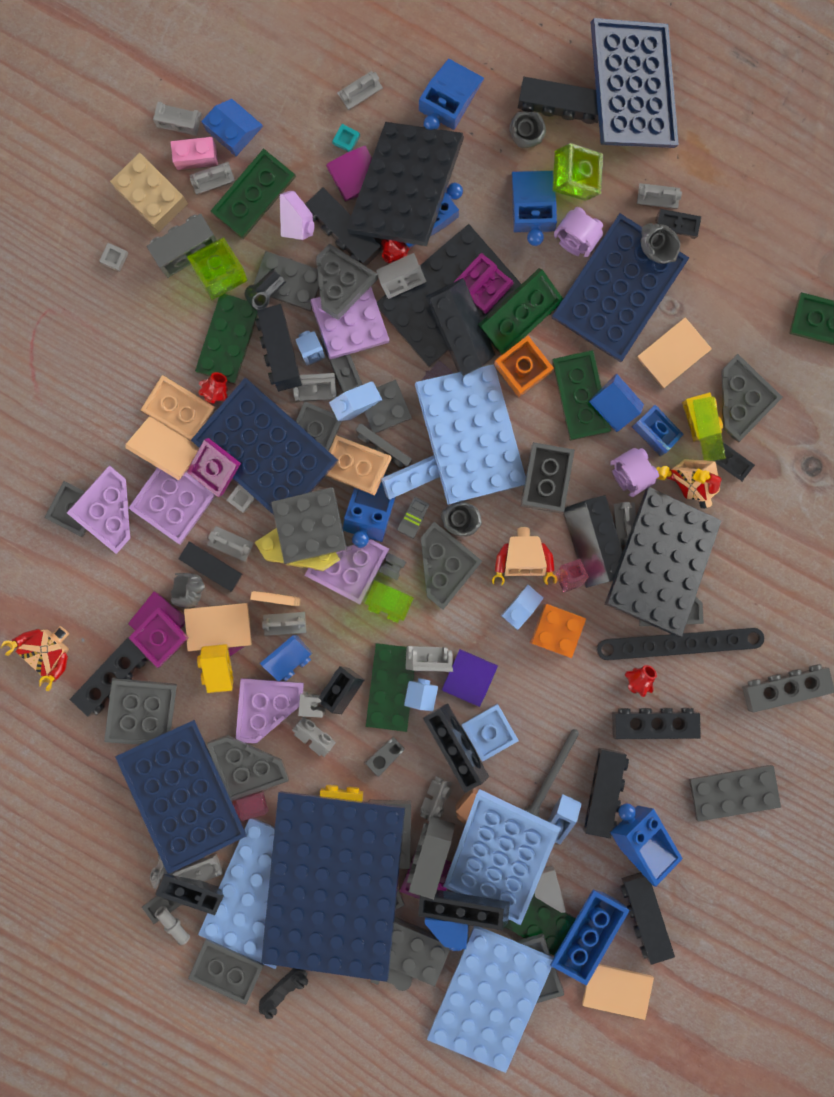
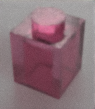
M581 559L561 565L555 574L563 592L582 587L589 578Z
M263 790L237 799V804L234 805L235 811L238 816H241L242 821L265 815L269 811Z

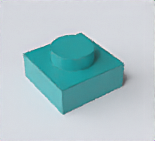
M341 124L332 143L346 152H350L359 140L360 133Z

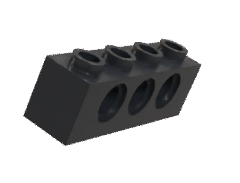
M127 637L69 700L87 717L94 714L97 716L105 708L103 704L110 698L111 683L107 679L108 674L112 672L117 679L131 680L134 677L132 673L137 668L141 669L149 660ZM124 657L130 659L131 664L129 668H125L122 665ZM95 688H98L101 691V697L99 699L95 698L93 695V690Z
M447 703L423 718L463 791L466 793L483 784L489 778V775L449 704Z
M618 708V712H612L613 738L701 739L700 713L694 711V708H681V711L673 712V708H660V712H652V708H639V712H631L630 708ZM680 717L682 724L679 728L675 729L672 725L673 720ZM633 718H638L640 721V725L636 729H632L630 726ZM659 718L661 721L660 726L653 729L651 726L652 720Z

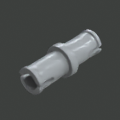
M166 906L158 908L154 915L164 925V930L171 934L179 945L187 943L190 935L180 925L181 921L178 918H174Z

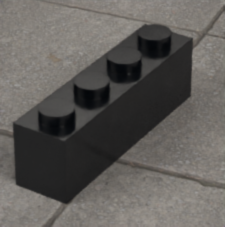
M523 76L518 109L524 112H540L548 117L554 115L561 116L565 120H582L586 124L598 123L595 89Z
M324 187L305 203L306 207L313 214V222L317 220L322 225L320 227L321 230L328 237L331 235L336 240L335 244L342 251L346 250L352 259L367 266L382 252L381 245L373 237L348 233L347 226L351 215Z
M278 304L257 310L258 318L255 319L258 331H262L263 334L259 338L262 349L266 348L267 351L264 359L266 366L271 367L272 372L268 373L271 385H275L278 392L302 386L282 305Z
M604 748L598 749L583 828L585 834L611 839L612 835L610 832L617 826V821H614L615 815L621 806V800H618L619 793L623 792L625 786V779H622L623 772L627 771L629 759L626 758L627 755L624 752Z
M641 872L621 878L623 885H620L623 897H627L630 904L626 907L630 910L628 913L630 918H634L636 923L633 929L636 938L641 939L643 946L639 948L643 959H647L650 965L675 958L652 884Z
M437 890L434 900L420 896L418 916L502 931L508 924L510 902Z

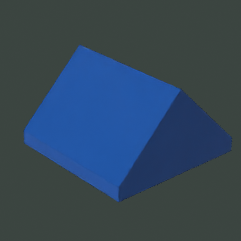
M615 374L589 401L616 432L640 415L644 406L643 402L618 374Z
M656 405L632 426L660 457L666 454L684 435Z

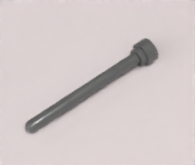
M573 729L570 732L532 805H529L528 808L525 807L524 811L540 817L539 808L579 735L578 730Z

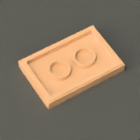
M685 317L636 358L660 387L664 389L712 348Z
M162 375L141 408V411L191 441L212 416L216 407Z
M150 416L126 443L125 447L177 480H180L188 470L199 450V447L192 441Z
M336 435L329 452L339 461L328 472L326 477L375 496L381 483V478H383L392 457Z
M253 591L251 592L250 600L300 606L301 599L300 597Z
M248 603L184 609L186 635L189 637L187 639L188 651L201 650L202 646L227 644L228 647L252 645Z
M599 964L585 987L582 1005L645 1020L654 977Z

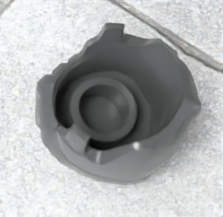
M520 111L512 118L509 132L518 147L530 148L542 142L546 134V126L542 117L537 112Z
M649 223L642 227L640 242L645 255L652 261L662 264L676 261L681 246L677 234L663 224L653 225Z
M466 502L453 503L441 512V520L444 523V527L454 535L471 536L482 525L479 510L474 505Z
M175 573L178 576L174 578L171 604L182 608H195L205 588L202 578L192 573Z

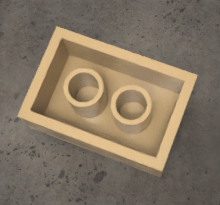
M141 153L137 154L110 181L114 188L158 232L188 204L184 196Z

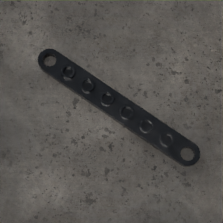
M758 628L683 633L682 637L665 634L605 639L598 643L596 651L597 655L603 660H620L757 649L763 645L765 638L763 632ZM752 632L757 633L759 638L755 644H751L748 641V635ZM605 644H610L613 647V652L609 656H605L602 653V647Z

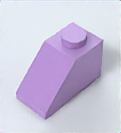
M295 191L280 194L281 237L303 240L313 236V214Z

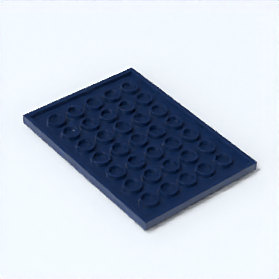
M283 791L278 792L262 964L384 982L388 981L405 807Z

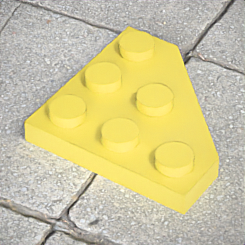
M276 528L257 540L255 544L266 561L284 563ZM331 553L287 565L324 571L340 561V558L336 553Z

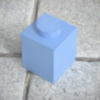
M418 678V682L409 681L404 706L418 710L433 711L438 686L431 685L430 680Z

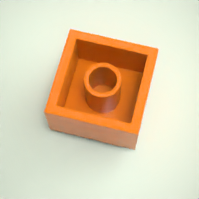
M529 335L494 362L495 368L518 398L551 374L554 369Z
M544 604L530 643L572 658L586 618L549 604Z

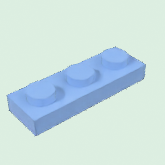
M435 456L428 457L381 478L386 497L390 500L439 478L440 475Z

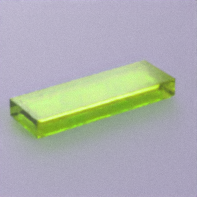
M715 397L693 400L703 460L718 461L726 459Z

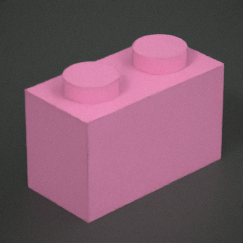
M212 137L171 141L172 160L177 170L218 165L216 144Z

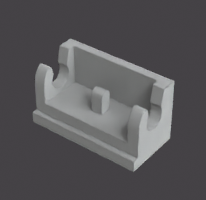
M158 102L153 121L159 128L197 136L202 113L198 110L189 111Z
M414 253L376 270L388 299L426 282Z
M334 373L300 375L302 386L293 388L296 402L332 400L337 397L336 376Z
M407 646L406 669L413 671L453 672L452 650H448L446 647Z
M305 691L301 693L298 716L322 718L325 715L326 708L317 707L318 703L321 702L319 699L320 695L308 694Z
M217 854L195 861L173 872L174 876L207 881L224 874Z

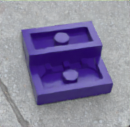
M459 649L452 664L453 672H449L442 691L480 707L498 665Z

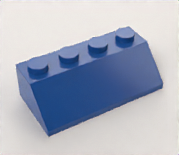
M593 889L550 966L587 986L630 910L617 899Z

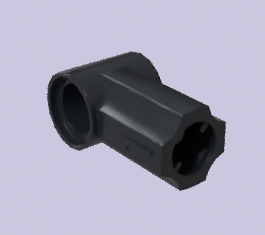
M272 268L257 284H252L246 288L245 298L255 309L262 310L268 306L270 297L286 281Z

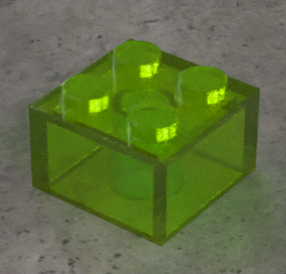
M572 143L555 150L553 191L584 201L600 195L602 189L603 153Z
M224 237L187 256L195 275L211 301L248 281L242 265Z
M375 580L365 604L368 605L367 610L378 615L382 611L388 614L387 619L399 623L400 620H405L414 597Z

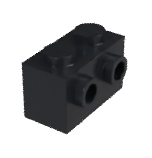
M339 666L327 686L322 690L319 696L320 704L331 713L342 715L365 679L350 668Z

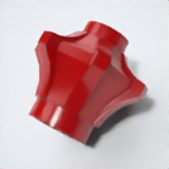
M386 239L381 241L384 249L382 257L387 263H393L406 257L411 249L404 242Z
M214 372L208 379L201 380L199 382L201 386L198 392L199 395L204 396V399L209 403L215 404L216 401H225L228 398L226 392L229 390L226 386V376L222 373Z
M644 665L639 669L634 668L633 671L625 673L629 681L628 689L632 693H639L642 697H645L647 692L652 693L654 691L653 682L657 677V673L653 667Z

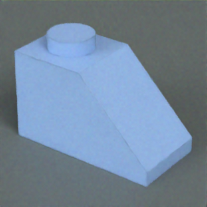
M305 331L298 335L299 338L295 339L307 366L326 358L315 331L311 333L310 331Z
M369 382L344 392L329 403L337 420L345 421L357 417L382 401V398L374 382Z
M527 585L500 616L518 630L543 600V597L531 586Z
M563 794L555 804L547 821L561 828L555 841L558 844L563 842L576 824L582 804Z

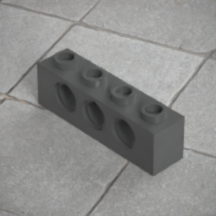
M817 664L809 666L807 671L801 672V669L789 671V675L783 677L780 674L768 676L766 681L760 682V679L748 681V685L742 686L747 709L754 713L834 693V684L830 669ZM810 677L812 684L809 688H806L804 684L805 679ZM790 682L792 686L791 691L786 693L784 685ZM766 687L771 689V695L768 698H765L763 694Z

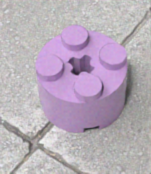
M575 207L574 210L568 211L555 230L554 237L556 239L558 236L561 240L559 244L571 254L579 256L581 253L585 254L584 257H588L603 235V223L598 219H592L582 208Z
M632 448L610 462V465L614 464L615 467L612 470L614 478L623 491L628 489L631 492L628 494L631 497L655 484L656 478L659 477L657 469L651 466L647 460L648 455L643 448L639 450Z

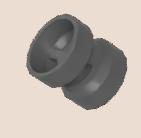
M387 553L385 557L386 562L380 567L379 572L398 580L400 576L399 571L401 568H404L406 561Z

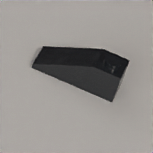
M168 874L163 875L155 892L156 896L212 915L216 914L224 897L218 886L201 880Z

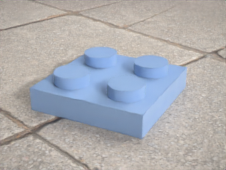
M498 703L461 724L482 762L519 741Z

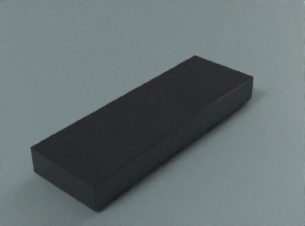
M190 541L178 558L230 592L234 590L243 575Z

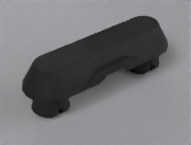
M296 968L290 970L260 999L259 1013L265 1015L266 1019H272L273 1015L277 1014L276 1007L289 992L294 991L296 988L303 989L304 985L307 986V972Z

